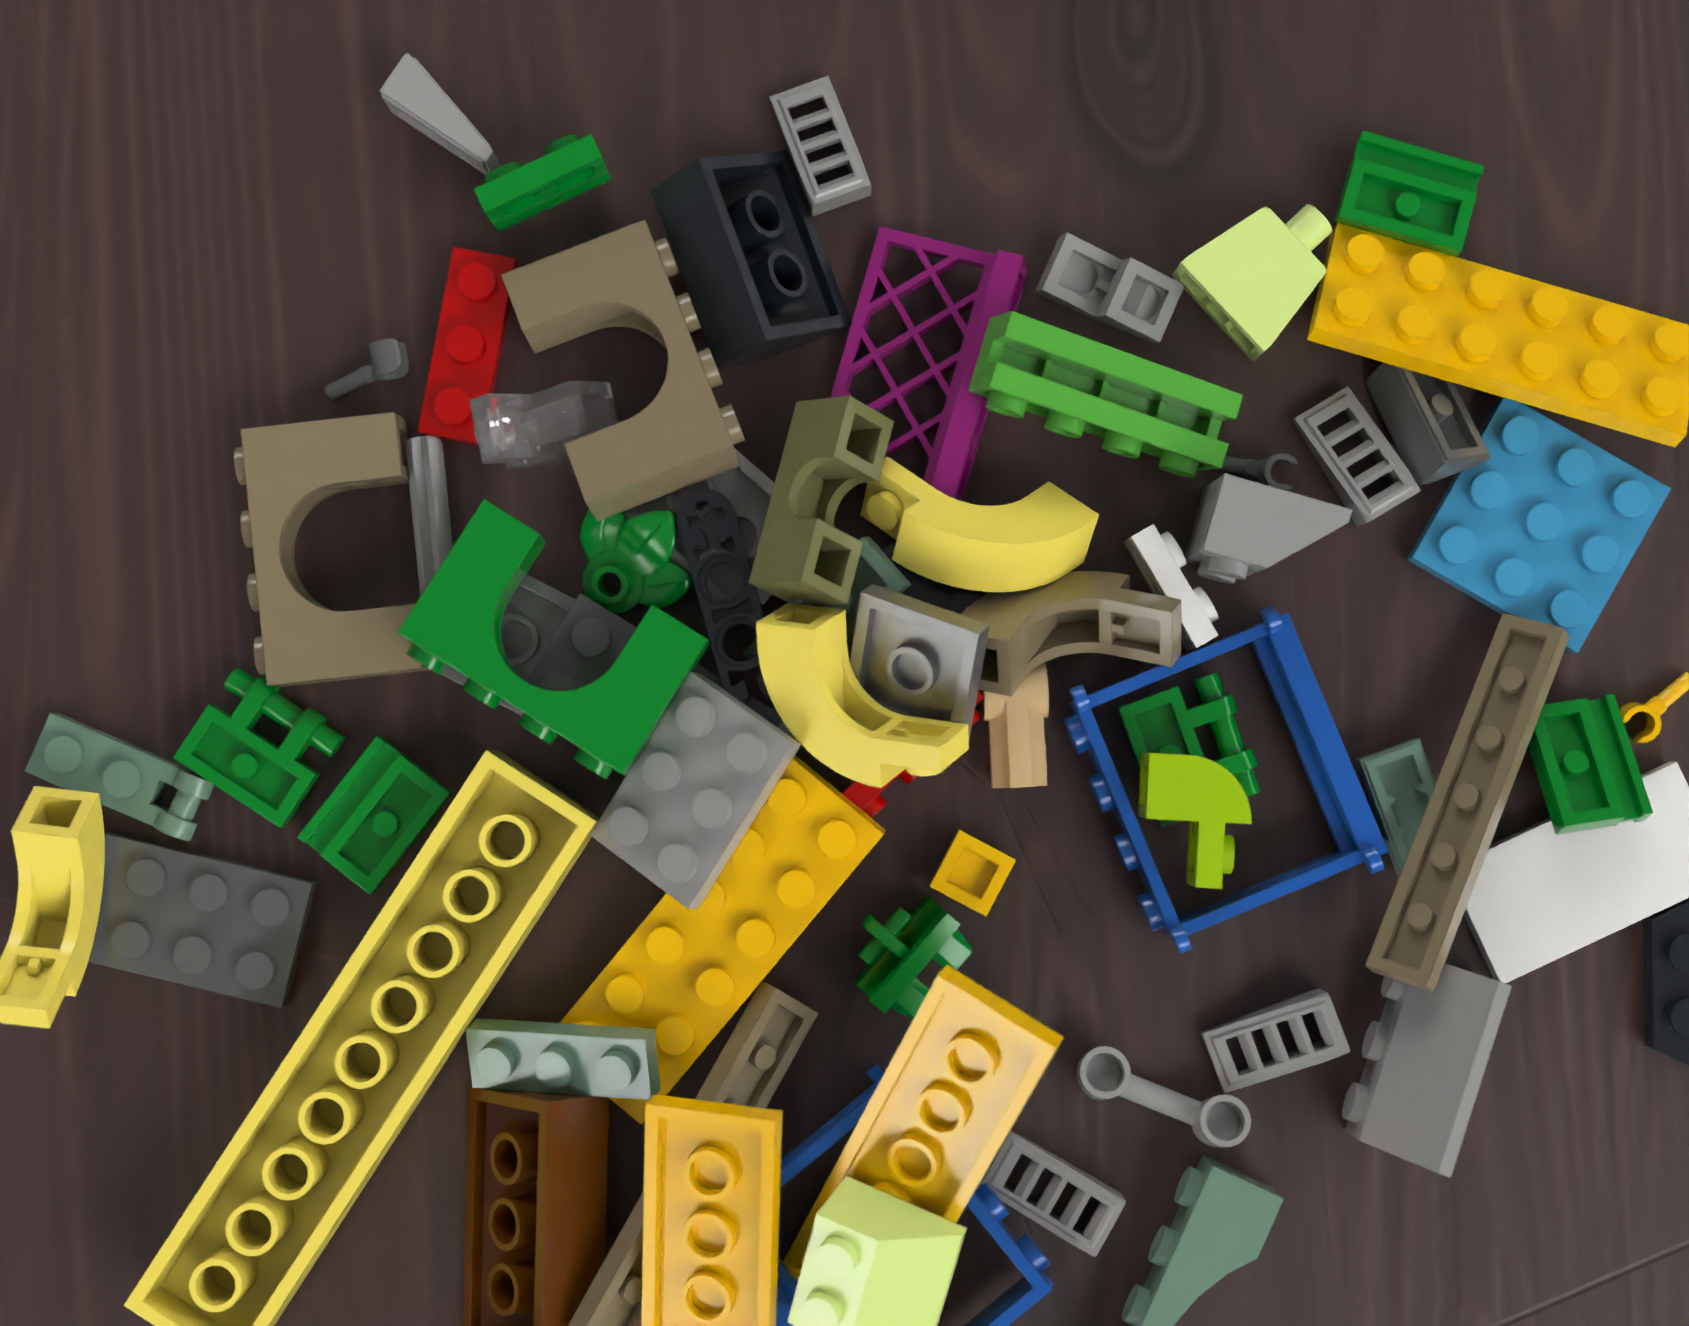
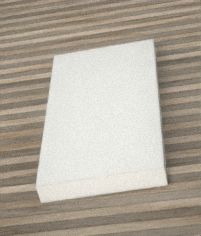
M1667 762L1641 774L1653 813L1644 821L1634 823L1631 820L1620 822L1616 826L1555 835L1549 817L1489 846L1463 915L1494 980L1508 983L1689 898V786L1677 762Z

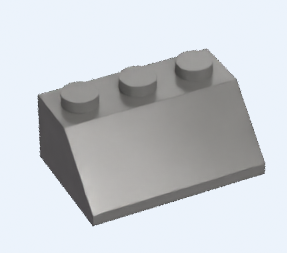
M1447 963L1444 964L1434 993L1384 976L1381 987V995L1387 998L1380 1021H1373L1369 1025L1362 1045V1057L1366 1058L1367 1062L1360 1083L1353 1082L1344 1099L1342 1117L1348 1120L1345 1130L1363 1143L1451 1178L1512 986Z

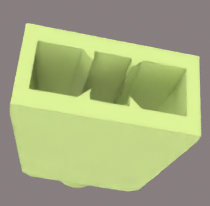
M1306 204L1286 224L1270 208L1265 206L1187 256L1179 264L1172 277L1185 285L1184 289L1254 362L1273 344L1327 272L1324 265L1311 251L1332 233V227L1326 217L1310 204Z

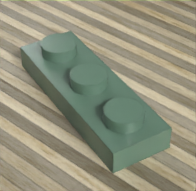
M476 1018L465 1028L472 1088L649 1100L661 1089L655 1029Z

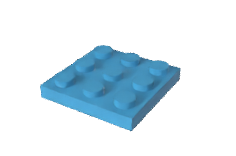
M1499 397L1479 431L1491 458L1483 464L1454 475L1406 560L1501 615L1504 613L1563 627L1570 637L1565 651L1569 654L1578 653L1671 488L1527 405Z

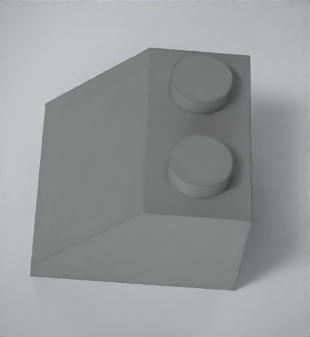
M1223 474L1203 489L1185 559L1187 562L1199 565L1197 575L1217 582L1234 584L1235 579L1245 580L1247 576L1274 565L1349 523L1352 509Z

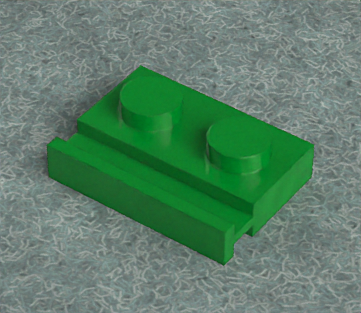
M1362 131L1356 139L1355 152L1348 168L1333 224L1342 223L1457 257L1462 252L1477 196L1476 188L1479 178L1483 174L1484 166Z
M592 134L581 139L577 135L562 137L544 148L543 157L523 166L519 162L507 163L497 167L485 176L486 183L474 188V191L485 214L498 233L611 181L603 157Z
M1605 695L1602 699L1588 701V698L1543 705L1528 748L1555 835L1616 826L1620 822L1631 820L1634 823L1641 822L1653 813L1615 695Z
M376 736L297 838L303 843L309 844L320 853L322 858L371 895L380 888L453 795V792L405 754L395 749L385 738Z

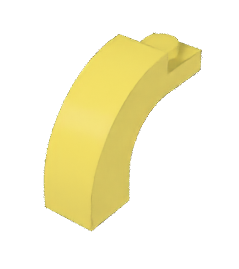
M888 456L884 459L879 482L867 483L860 514L897 540L892 560L933 581L962 589L983 592H1014L1047 585L1067 575L1084 563L1099 517L1098 513L1049 481L1023 499L1010 504L985 506L959 501L938 491Z
M787 603L756 622L759 664L766 689L777 713L799 743L815 758L835 772L865 785L882 788L905 769L909 774L916 776L939 774L969 749L968 724L902 715L883 707L863 689L853 672L848 656L845 609Z
M34 786L11 830L18 865V898L11 933L0 958V1023L50 1029L64 996L76 997L91 954L103 891L105 835L99 793Z

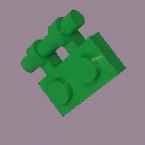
M238 667L229 675L223 687L241 699L234 713L230 715L217 705L208 704L173 758L279 828H283L288 825L321 775V773L300 760L307 748L313 746L331 758L338 751L345 737L327 726V717L315 709L309 707L304 711L278 694L279 686H268L266 677L261 676L255 679ZM263 714L290 731L280 747L253 730V727Z
M1218 672L1194 680L1202 704L1195 707L1186 708L1179 686L1115 708L1139 775L1141 752L1183 754L1204 758L1194 728L1209 723L1221 755L1220 758L1213 761L1223 766L1237 779L1247 797L1261 792L1252 769L1258 766L1252 747L1246 749L1244 747L1233 716L1234 713L1238 712L1232 693L1225 694ZM1156 819L1159 828L1181 822L1179 820Z

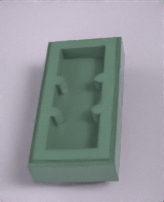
M1413 738L1355 759L1398 879L1436 785L1420 738Z

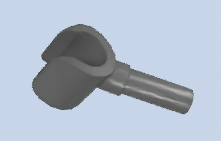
M394 338L370 343L368 347L371 365L360 367L358 370L324 386L329 399L334 400L375 380L389 381L405 377L409 370L406 344L403 342L398 343Z
M1287 453L1270 455L1260 460L1249 458L1246 460L1225 456L1222 469L1217 470L1241 474L1243 477L1253 478L1254 482L1286 491L1293 486L1278 484L1272 479L1270 474L1272 464L1291 467L1298 465L1293 456Z

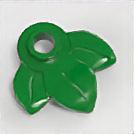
M590 509L587 511L580 533L581 544L589 560L582 579L583 589L587 598L614 614H620L632 609L637 604L654 605L657 608L669 606L685 595L693 584L692 575L680 564L670 561L677 540V522L674 511H649L631 517L628 520L623 511L600 521H596ZM606 572L614 573L619 577L621 581L619 593H612L606 589L604 585Z

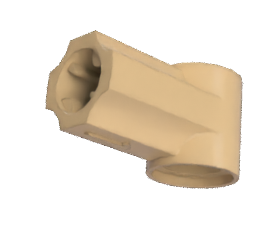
M1044 662L1025 677L1011 697L980 690V693L985 697L981 700L983 721H988L991 788L1047 786L1044 718H1048L1049 688L1047 668Z

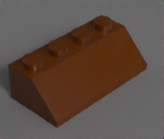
M472 1085L469 1086L463 1326L569 1325L607 1257L606 1203L609 1190L607 1179L608 1132L610 1129L609 1097L472 1088Z

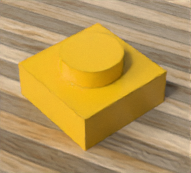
M958 829L929 886L987 917L1016 859Z

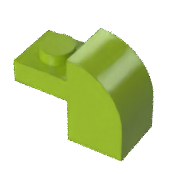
M1141 752L1138 817L1189 821L1186 883L1196 888L1222 889L1223 874H1232L1235 857L1234 838L1232 835H1225V823L1252 824L1250 805L1245 791L1227 769L1207 758L1183 754Z

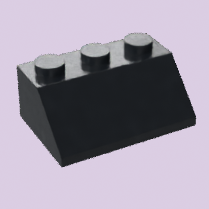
M787 150L698 158L651 190L717 369L761 361L840 332L851 326L850 317Z

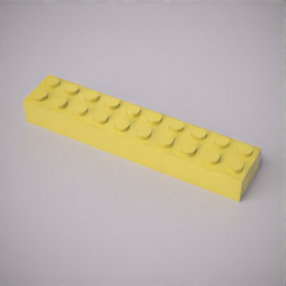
M486 750L125 1302V1307L154 1326H274L466 1032L465 1028L471 1024L592 838L590 834L601 818L599 815L499 750Z

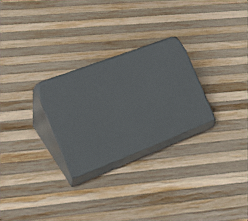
M1384 362L1368 376L1366 380L1367 388L1406 467L1417 485L1430 484L1483 464L1491 458L1454 383Z

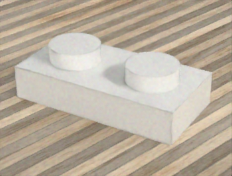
M1152 524L1124 541L1126 548L1153 594L1181 599V642L1185 649L1188 651L1198 648L1217 637L1218 633L1212 624L1219 619L1217 611L1206 592L1200 586L1192 590L1180 570V567L1186 565V559L1173 536L1168 531L1160 535L1155 525Z

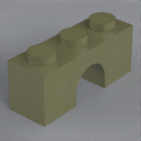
M850 395L796 402L748 583L793 604H848L863 542L835 528L834 518L841 500L850 489L861 483L879 482L894 424L893 420Z

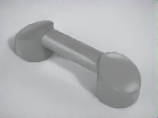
M1108 1046L1094 1048L1084 1054L1078 1063L1076 1074L1078 1085L1083 1093L1091 1099L1101 1101L1120 1096L1191 1125L1196 1137L1210 1147L1226 1148L1238 1145L1247 1137L1250 1131L1251 1116L1248 1108L1240 1099L1231 1095H1218L1201 1102L1131 1074L1127 1058L1115 1048Z

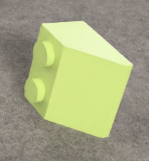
M845 1176L816 1214L787 1323L794 1326H938L967 1228Z

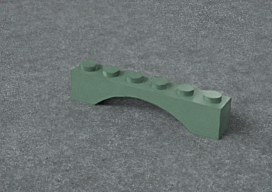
M1202 1155L1197 1168L1189 1166L1180 1179L1174 1201L1180 1204L1170 1228L1162 1225L1154 1237L1148 1255V1261L1154 1263L1144 1287L1136 1284L1124 1305L1122 1320L1127 1322L1126 1326H1174L1195 1300L1228 1273L1258 1259L1284 1198L1271 1185Z

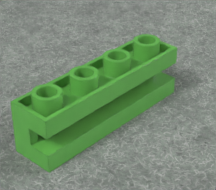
M1013 311L990 317L968 392L988 398L986 408L993 412L1014 418H1023L1025 412L1046 419L1044 428L1051 432L1071 438H1081L1083 432L1103 438L1102 448L1108 452L1129 458H1139L1140 452L1160 458L1159 469L1188 478H1195L1197 470L1222 469L1229 444L1217 440L1222 421L1235 420L1237 418L1243 395Z

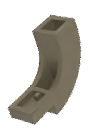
M1072 571L1054 582L1037 588L1014 592H989L972 603L960 614L990 625L978 690L1010 697L1034 668L1048 660L1064 655L1101 653L1167 667H1173L1181 655V599L1130 590V577L1127 574L1101 571Z

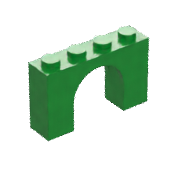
M484 499L397 632L413 642L406 654L439 675L447 664L468 677L462 689L493 709L497 708L502 699L518 708L524 714L517 724L550 745L557 734L561 735L580 747L573 759L604 779L608 778L613 769L627 776L689 673L694 671L710 646L708 639L654 605H651L615 663L598 680L582 688L569 691L545 690L525 682L513 670L507 660L502 645L501 625L509 600L546 542L539 533Z

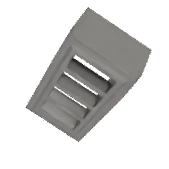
M406 53L379 90L382 94V99L390 111L483 174L487 175L492 170L500 167L501 165L491 145L418 60L411 57L409 53Z
M829 76L769 97L812 217L871 196L872 185ZM822 97L825 109L792 120L788 109ZM827 121L831 122L832 131L800 141L797 132ZM836 143L839 144L840 153L812 163L808 162L806 154ZM847 165L848 175L817 185L814 176Z
M1348 386L1292 420L1345 508L1352 509L1351 518L1357 527L1374 520L1421 491L1408 468ZM1344 410L1350 421L1323 437L1317 426ZM1357 432L1363 443L1338 458L1331 447ZM1370 454L1376 465L1353 478L1346 468ZM1384 476L1389 487L1368 499L1361 489Z
M1319 987L1200 1032L1224 1093L1311 1067L1350 1053L1348 1042L1330 995ZM1311 1012L1322 1037L1321 1041L1313 1044L1302 1018V1015ZM1286 1020L1297 1050L1289 1053L1286 1052L1276 1025ZM1262 1029L1273 1058L1265 1062L1261 1061L1251 1034L1252 1031ZM1236 1036L1249 1067L1238 1072L1226 1043L1227 1039Z
M1012 1130L1008 1133L979 1184L980 1187L986 1182L1002 1202L1093 1257H1096L1126 1203L1121 1192ZM1021 1154H1024L1032 1160L1016 1189L1013 1190L1006 1186L1005 1182ZM1046 1168L1054 1174L1038 1203L1029 1199L1028 1196L1042 1171ZM1067 1182L1077 1188L1062 1215L1059 1216L1052 1212V1209ZM1092 1196L1099 1200L1100 1203L1086 1228L1082 1229L1075 1224Z

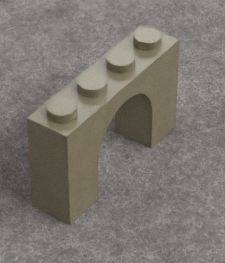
M645 219L501 274L521 330L535 354L608 327H628L640 330L655 338L667 350L668 368L664 383L657 396L644 410L625 421L564 444L585 503L596 521L741 466L733 446L745 441L731 404L719 408L711 389L723 384L709 348L699 352L696 351L690 332L701 329L697 315L687 292L675 296L668 279L679 274L666 237L657 241L653 240Z
M389 412L240 429L242 447H236L234 450V466L240 485H246L249 510L241 512V533L245 546L253 548L255 573H250L247 578V592L252 610L254 612L259 611L262 636L256 637L254 640V659L258 673L260 675L266 674L267 685L286 687L430 671L431 669L406 654L413 642L397 633L415 604L355 611L331 610L319 603L306 590L298 575L294 556L295 541L299 528L307 514L322 500L342 491L409 484L405 443L408 440L407 421L397 413Z

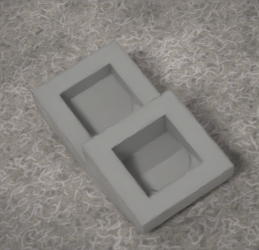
M1067 232L1059 236L1035 293L1105 325L1153 343H1160L1185 285L1131 257L1121 260Z

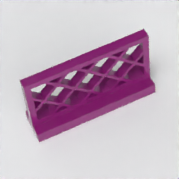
M879 226L830 398L851 396L849 389L853 376L876 363L891 392L867 406L878 412L898 401L913 430L888 443L885 457L919 439L929 456L923 481L943 494L963 501L989 411L986 408L988 398L968 392L990 317L1010 311L1017 313L1028 269L1022 255L998 250L997 254L988 253ZM891 246L916 252L926 269L894 289L883 272ZM926 255L944 260L932 266ZM960 263L983 268L978 290L954 304L938 276ZM932 280L948 308L921 324L914 326L899 299ZM881 281L888 293L876 299ZM894 303L909 331L876 349L866 332L870 316ZM972 307L968 325L966 326L960 314ZM954 318L964 335L961 349L958 353L936 365L921 336ZM915 340L930 369L897 387L882 359ZM864 341L870 353L858 360ZM955 367L949 387L942 374ZM936 378L947 396L943 412L919 425L904 396ZM938 428L933 447H931L925 435Z

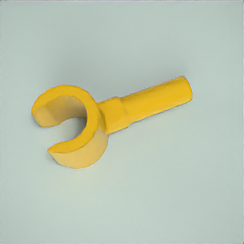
M1684 672L1661 693L1653 696L1645 704L1635 702L1621 707L1620 713L1624 723L1638 712H1644L1647 717L1646 727L1632 738L1633 741L1647 743L1658 736L1662 727L1660 716L1667 711V708L1689 690L1688 672Z

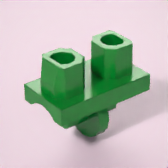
M927 895L911 915L899 906L885 924L870 913L866 916L861 924L874 937L858 955L869 965L854 982L869 997L870 1002L882 1012L886 1013L889 1008H892L914 1019L930 990L927 985L917 978L918 974L931 959L935 960L943 968L948 965L958 970L972 953V947L957 929L961 924L940 904Z

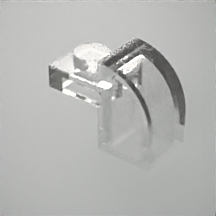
M567 381L533 394L488 393L469 400L475 426V437L479 445L482 463H505L506 469L529 468L569 460L564 446L565 443L619 423L610 382Z

